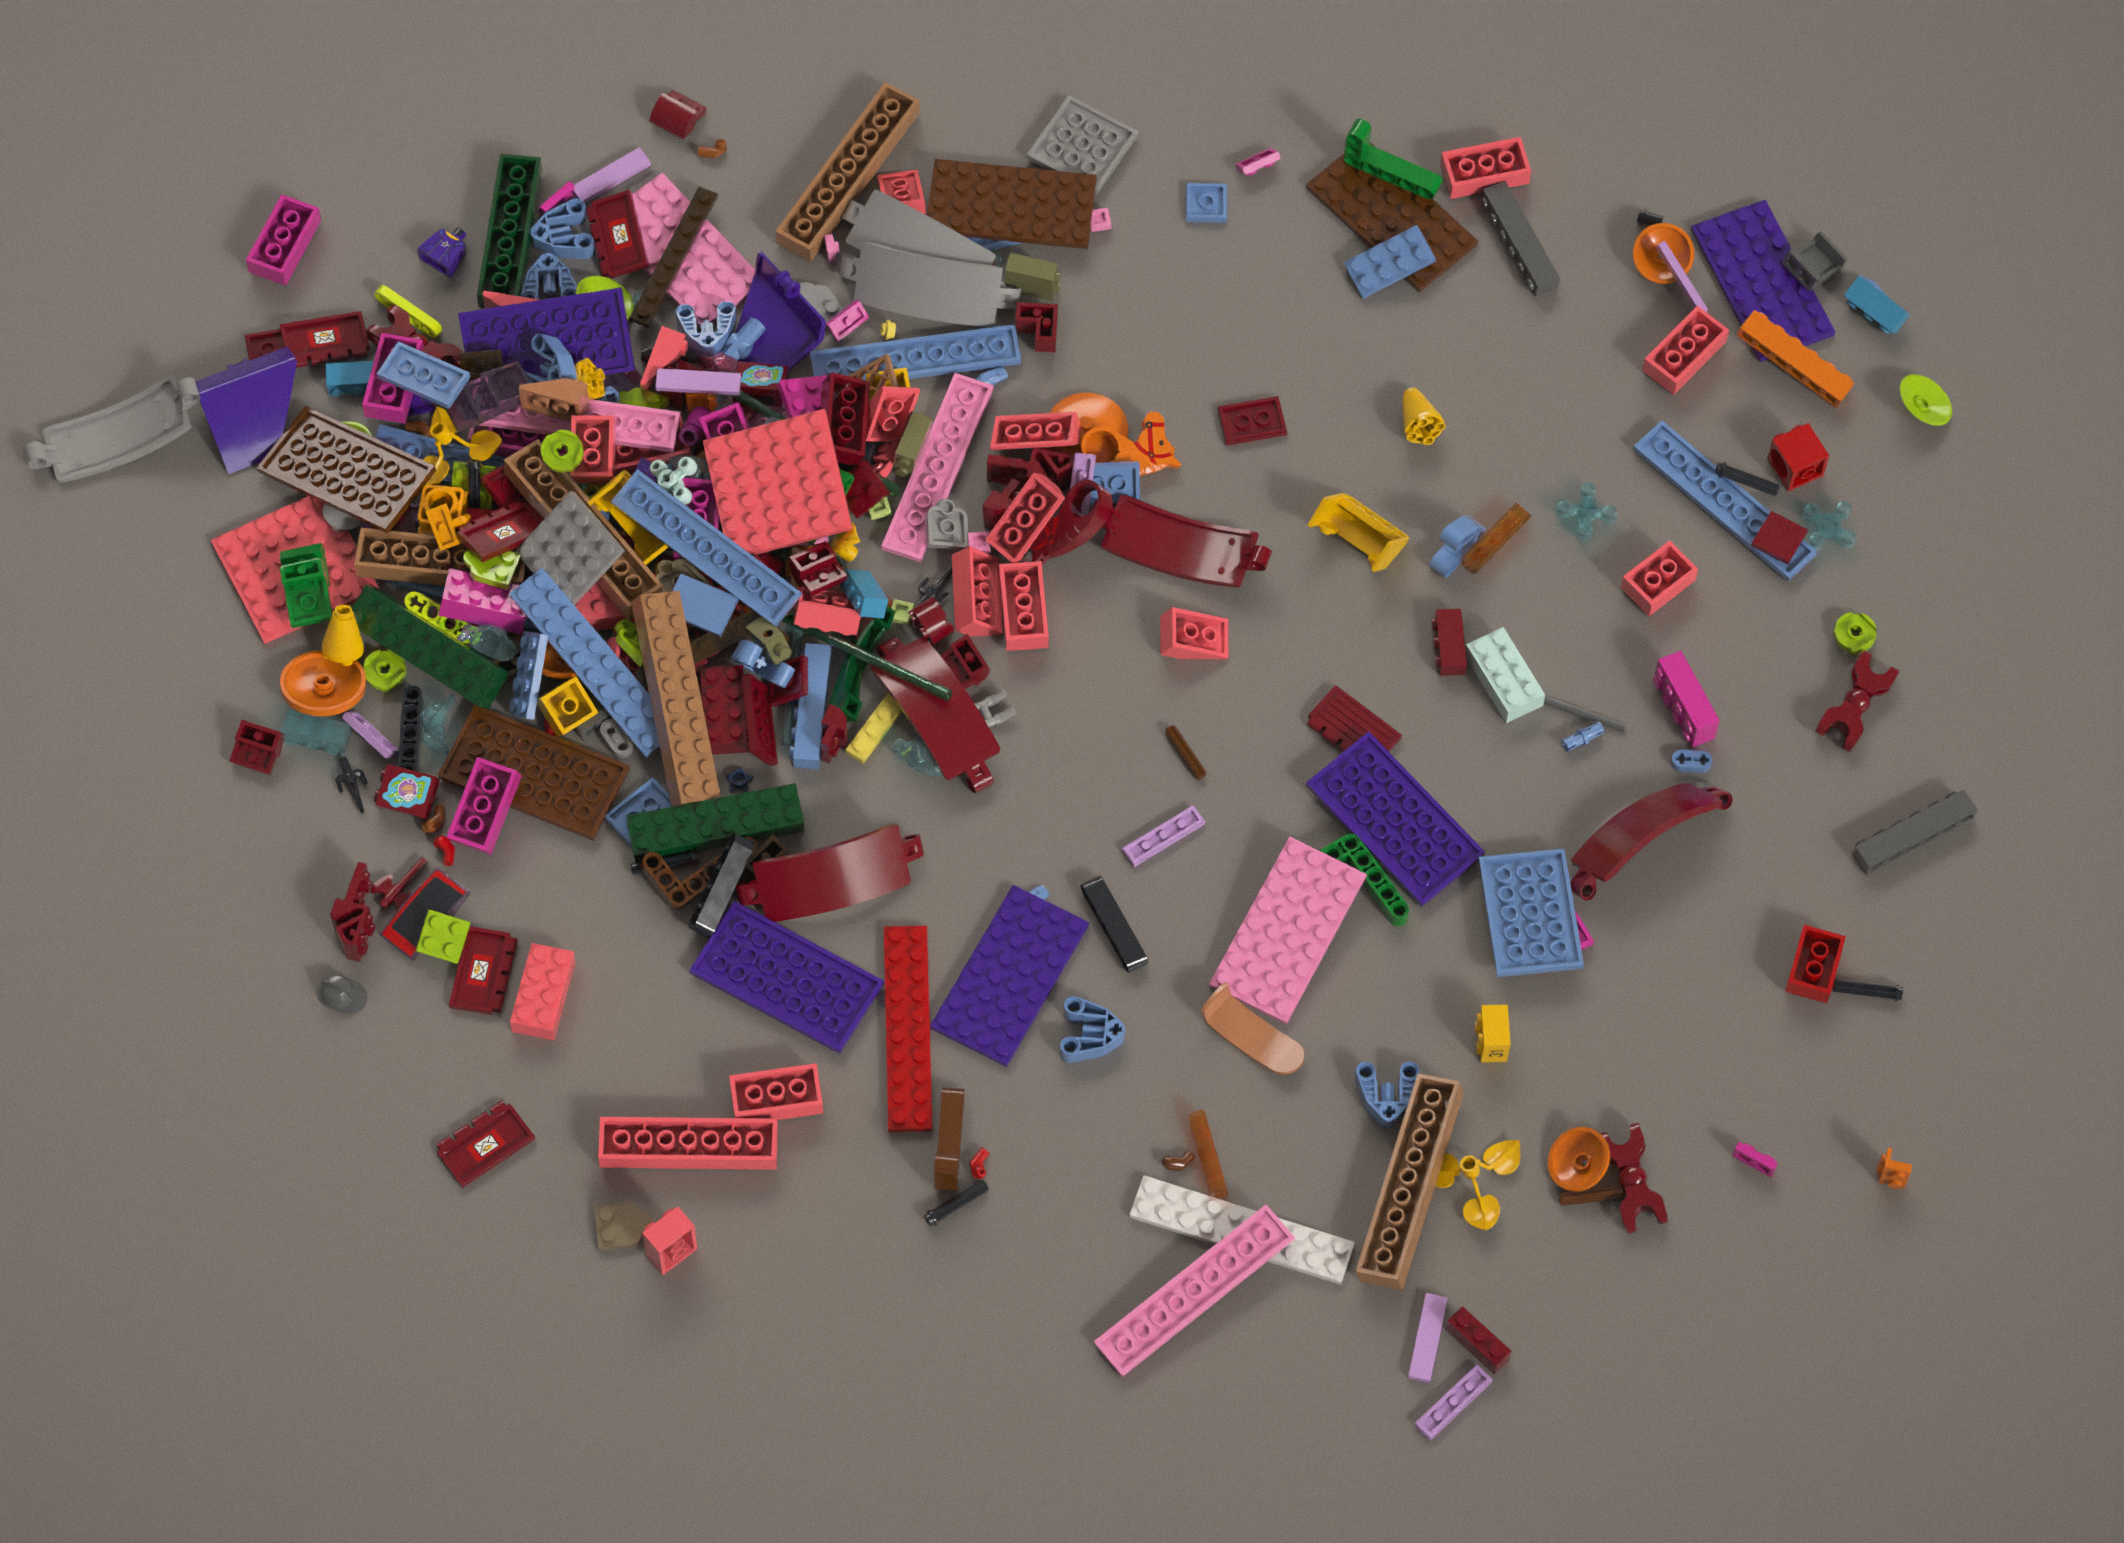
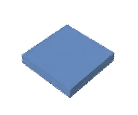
M1186 183V222L1227 223V184Z

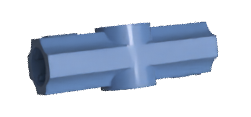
M751 317L738 333H734L729 337L725 348L715 358L712 365L719 372L729 373L740 359L743 360L749 355L753 344L765 331V327L759 320Z

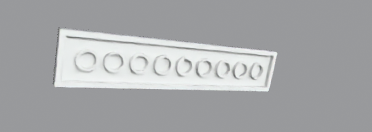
M1143 1175L1130 1212V1218L1216 1245L1257 1211ZM1279 1218L1295 1237V1240L1267 1262L1341 1285L1355 1242Z

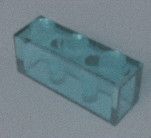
M293 710L287 711L280 731L283 733V741L288 745H301L313 751L318 749L334 756L338 754L344 756L352 734L350 724L306 715Z

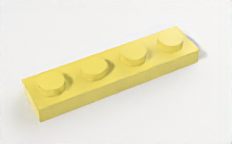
M889 693L846 748V754L863 764L902 713V710Z

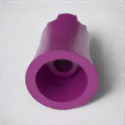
M695 407L690 411L686 422L680 430L679 439L681 442L687 444V446H693L700 442L705 436V432L699 418L712 413L709 409Z

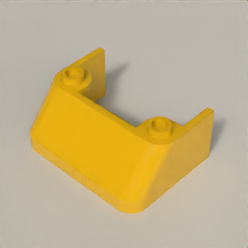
M623 470L593 495L587 503L590 506L594 504L599 511H609L635 542L634 552L647 565L666 550L668 546L611 503L612 499L631 478V475Z
M1346 493L1324 497L1307 524L1310 528L1319 526V530L1326 535H1330V533L1338 534L1366 553L1373 572L1386 569L1409 540V536Z

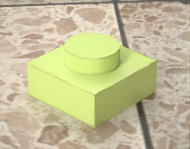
M887 497L868 511L871 520L891 515Z
M894 599L891 608L896 612L892 622L909 626L911 618L908 612L916 607L915 604Z

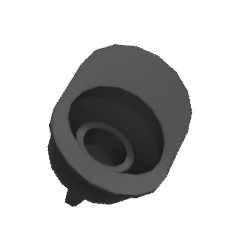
M332 974L325 977L317 986L316 993L319 1001L325 1006L347 1014L356 1013L366 1005L367 992L365 988L358 982L340 974Z

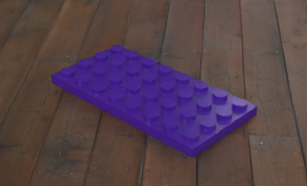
M1766 200L1691 225V232L1741 326L1751 313L1756 310L1758 313L1765 314L1773 324L1780 325L1788 335L1798 338L1804 346L1835 335V330L1814 290L1808 291L1781 263L1791 250V247ZM1752 347L1759 362L1768 360L1767 357Z
M622 287L458 313L464 351L502 349L506 372L518 367L521 374L525 372L547 378V375L541 372L540 365H544L545 361L552 364V361L540 356L541 354L532 349V339L538 333L557 337L572 356L574 365L580 360L589 358L597 369L603 370L605 375L635 370Z
M1369 731L1305 784L1351 834H1355L1361 839L1371 855L1421 907L1479 860V857L1485 855V851Z
M1012 885L933 1019L930 1029L1007 1067L1088 929L1089 922Z
M736 901L733 902L689 970L691 975L838 1054L842 1052L884 985V980Z

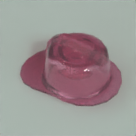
M722 352L711 357L697 356V362L703 371L736 373L738 361L732 356Z

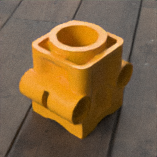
M424 486L418 512V534L434 535L425 512L429 509L447 503L452 519L466 514L468 491H464L459 487Z

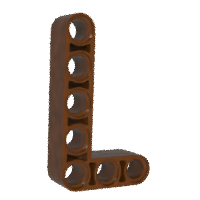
M745 837L746 839L754 842V848L750 855L751 857L757 850V843L754 839L750 837ZM649 852L644 856L641 862V869L667 905L674 910H679L704 892L710 879L707 875V870H714L721 854L682 882L678 880L663 858L656 852ZM646 860H655L657 863V867H648L646 864ZM662 876L667 877L670 880V884L662 885L659 878ZM692 881L699 883L700 889H691L689 883ZM680 894L683 901L680 903L675 902L672 899V895Z
M942 1088L937 1154H935L934 1166L935 1190L957 1191L965 1089Z

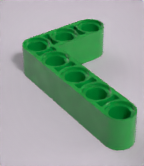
M1356 119L1346 136L1345 162L1352 167L1421 197L1433 199L1443 179L1432 171L1370 145L1372 129L1370 123L1364 119Z
M1346 834L1319 850L1327 855H1335L1337 860L1367 874L1363 886L1389 922L1394 926H1403L1407 922L1409 914L1408 904L1357 835ZM1352 844L1355 848L1349 849L1346 845ZM1365 861L1367 865L1362 866L1357 862ZM1370 878H1377L1379 882H1372ZM1388 894L1392 898L1385 899L1382 897V895ZM1401 911L1403 915L1397 916L1394 912Z

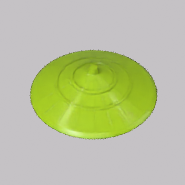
M589 276L582 279L577 285L576 294L622 287L627 320L634 309V303L628 291L610 278Z
M1911 374L1903 378L1900 383V395L1907 409L1915 417L1935 426L1944 425L1951 419V402L1945 391L1936 382L1918 374Z

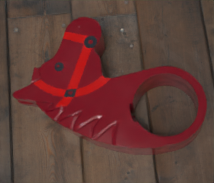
M1082 480L1076 483L1070 489L1058 515L1055 518H1050L1030 546L1034 552L1031 562L1041 561L1043 565L1049 558L1064 555L1092 538L1104 525L1113 505L1111 493L1092 480ZM1096 490L1098 494L1096 506L1090 513L1082 516V501L1086 495Z

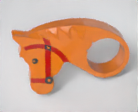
M1149 412L1142 419V432L1135 442L1108 427L1099 426L1090 429L1082 437L1078 445V453L1087 454L1086 441L1090 436L1103 435L1113 443L1114 455H1116L1115 460L1113 459L1110 462L1139 461L1140 477L1154 474L1166 467L1177 469L1182 465L1174 457L1175 447L1166 439L1165 421L1158 412Z

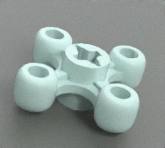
M683 457L678 462V469L672 471L662 460L653 461L650 465V471L658 478L659 485L684 505L689 504L692 500V493L684 487L682 479L684 476L693 475L697 471L696 462L690 457Z

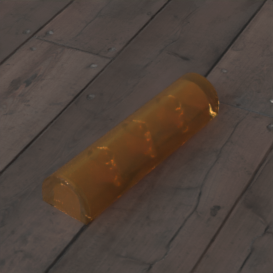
M1516 502L1462 557L1461 563L1464 568L1472 574H1477L1532 516Z
M1201 1109L1188 1115L1210 1196L1217 1199L1227 1197L1229 1194L1205 1111Z

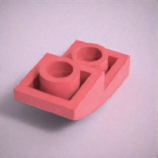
M897 441L881 444L877 448L876 454L872 457L875 461L872 468L881 480L888 476L893 467L895 452L899 445Z

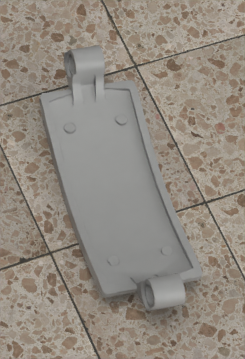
M879 190L872 192L865 206L850 200L841 216L843 220L853 225L846 238V243L860 251L863 242H870L920 255L976 264L992 265L996 258L994 253Z
M870 242L862 243L860 258L842 255L839 275L856 281L854 301L858 300L864 305L918 318L963 325L993 327L997 308L1016 309L1021 294V288L1001 285L1003 268L993 265L930 257Z
M171 375L111 407L44 428L42 433L46 445L36 441L24 446L29 468L41 469L53 466L57 481L63 483L119 467L161 448L191 429L187 410L200 401L195 379L189 377L177 381V378Z

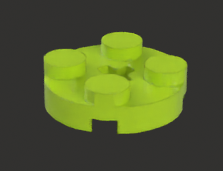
M558 430L551 435L549 434L541 445L544 463L555 472H572L583 459L584 450L582 442L571 431ZM563 446L566 447L567 454L559 456L557 449H562Z
M1849 612L1837 620L1833 637L1839 647L1851 655H1857L1864 650H1869L1873 646L1876 639V625L1866 614L1860 613L1859 615ZM1851 629L1854 631L1859 630V636H1853Z
M387 649L388 651L377 650L372 652L364 662L366 682L372 688L385 693L398 687L407 674L404 659ZM390 667L388 669L389 672L384 674L381 673L380 668Z

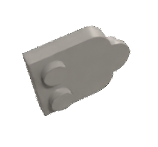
M809 282L800 284V293L825 319L826 323L844 309L827 286H814Z
M949 499L939 500L925 515L927 547L963 550L969 547L968 517L966 512L960 508H955L954 503Z

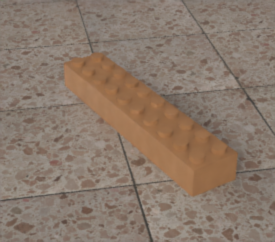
M885 82L775 231L776 244L811 262L825 244L824 235L833 233L841 222V216L850 200H857L920 113V100Z
M539 439L504 459V474L543 519L553 511L570 491H573L625 550L624 553L596 583L628 620L634 617L632 600L639 595L663 592V585L597 507L594 504L590 506L587 503L590 499L568 473L555 472L548 468L542 458V443Z
M680 591L639 595L631 601L671 806L720 798Z
M1417 1074L1357 1265L1356 1273L1360 1282L1403 1291L1463 1098L1464 1091L1460 1081Z

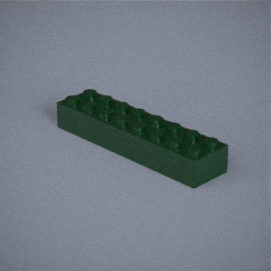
M500 154L477 290L479 308H485L483 291L513 296L521 295L531 244V229L534 225L542 176L541 157Z
M365 585L352 608L361 632L478 707L490 708L510 673L470 646L412 612L404 604L377 587Z
M796 783L626 815L635 863L641 862L649 852H656L661 857L689 853L691 852L690 849L700 852L725 847L733 833L744 838L750 837L757 841L770 838L772 835L778 837L804 832V819Z

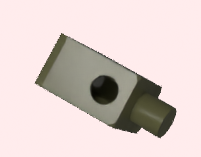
M760 616L746 626L753 643L763 649L760 655L765 657V660L777 665L790 657V647L783 633L775 625Z

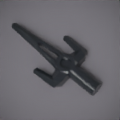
M952 567L930 587H924L929 580L928 577L922 581L917 588L923 596L915 603V606L931 596L940 603L949 594V592H945L940 597L937 595L940 588L952 574ZM940 581H942L937 588H934Z
M341 757L339 762L343 774L338 775L335 779L340 793L343 792L341 782H345L355 799L360 813L363 814L364 808L356 779L360 776L364 784L368 782L363 770H351L347 757ZM351 784H354L357 794L354 793Z

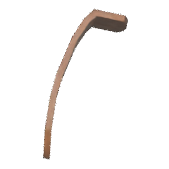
M1223 983L1210 996L1201 1009L1203 1021L1245 1055L1273 1073L1288 1075L1297 1071L1302 1066L1305 1059L1303 1047L1238 1001L1231 994L1228 983Z

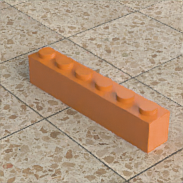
M1754 310L1737 333L1739 338L1835 408L1840 405L1855 384L1847 374L1840 373L1832 363L1821 359L1814 350L1806 348L1798 338L1788 335L1780 325L1773 324L1761 312L1758 313Z

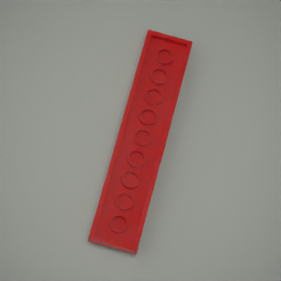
M927 925L884 927L888 1132L933 1131Z

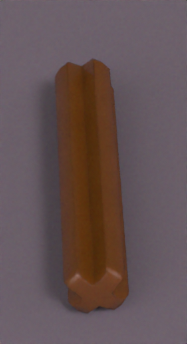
M1171 725L1166 728L1165 734L1197 780L1204 778L1206 770L1177 727Z
M1622 1186L1562 1192L1559 1194L1560 1205L1566 1206L1623 1199L1625 1192Z

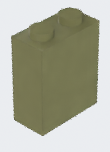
M1010 253L1005 268L1006 286L1021 288L1022 295L1053 301L1054 295L1059 294L1061 272H1058V263Z
M914 411L912 412L895 452L892 471L898 476L911 477L929 435L932 418Z

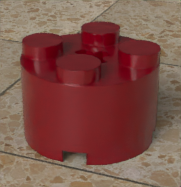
M932 596L908 612L912 620L911 623L916 631H920L923 635L922 637L931 645H935L955 632L951 622L947 623V615Z

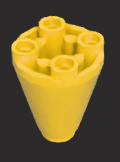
M589 358L580 360L574 366L577 379L587 384L589 399L594 400L605 395L603 382L605 374L603 370L597 369Z
M1409 388L1404 391L1402 398L1405 437L1407 441L1430 445L1442 433L1446 424L1440 413L1417 388Z
M339 605L335 608L321 646L323 658L341 663L343 666L352 665L353 661L360 658L364 652V643L354 612L348 605Z

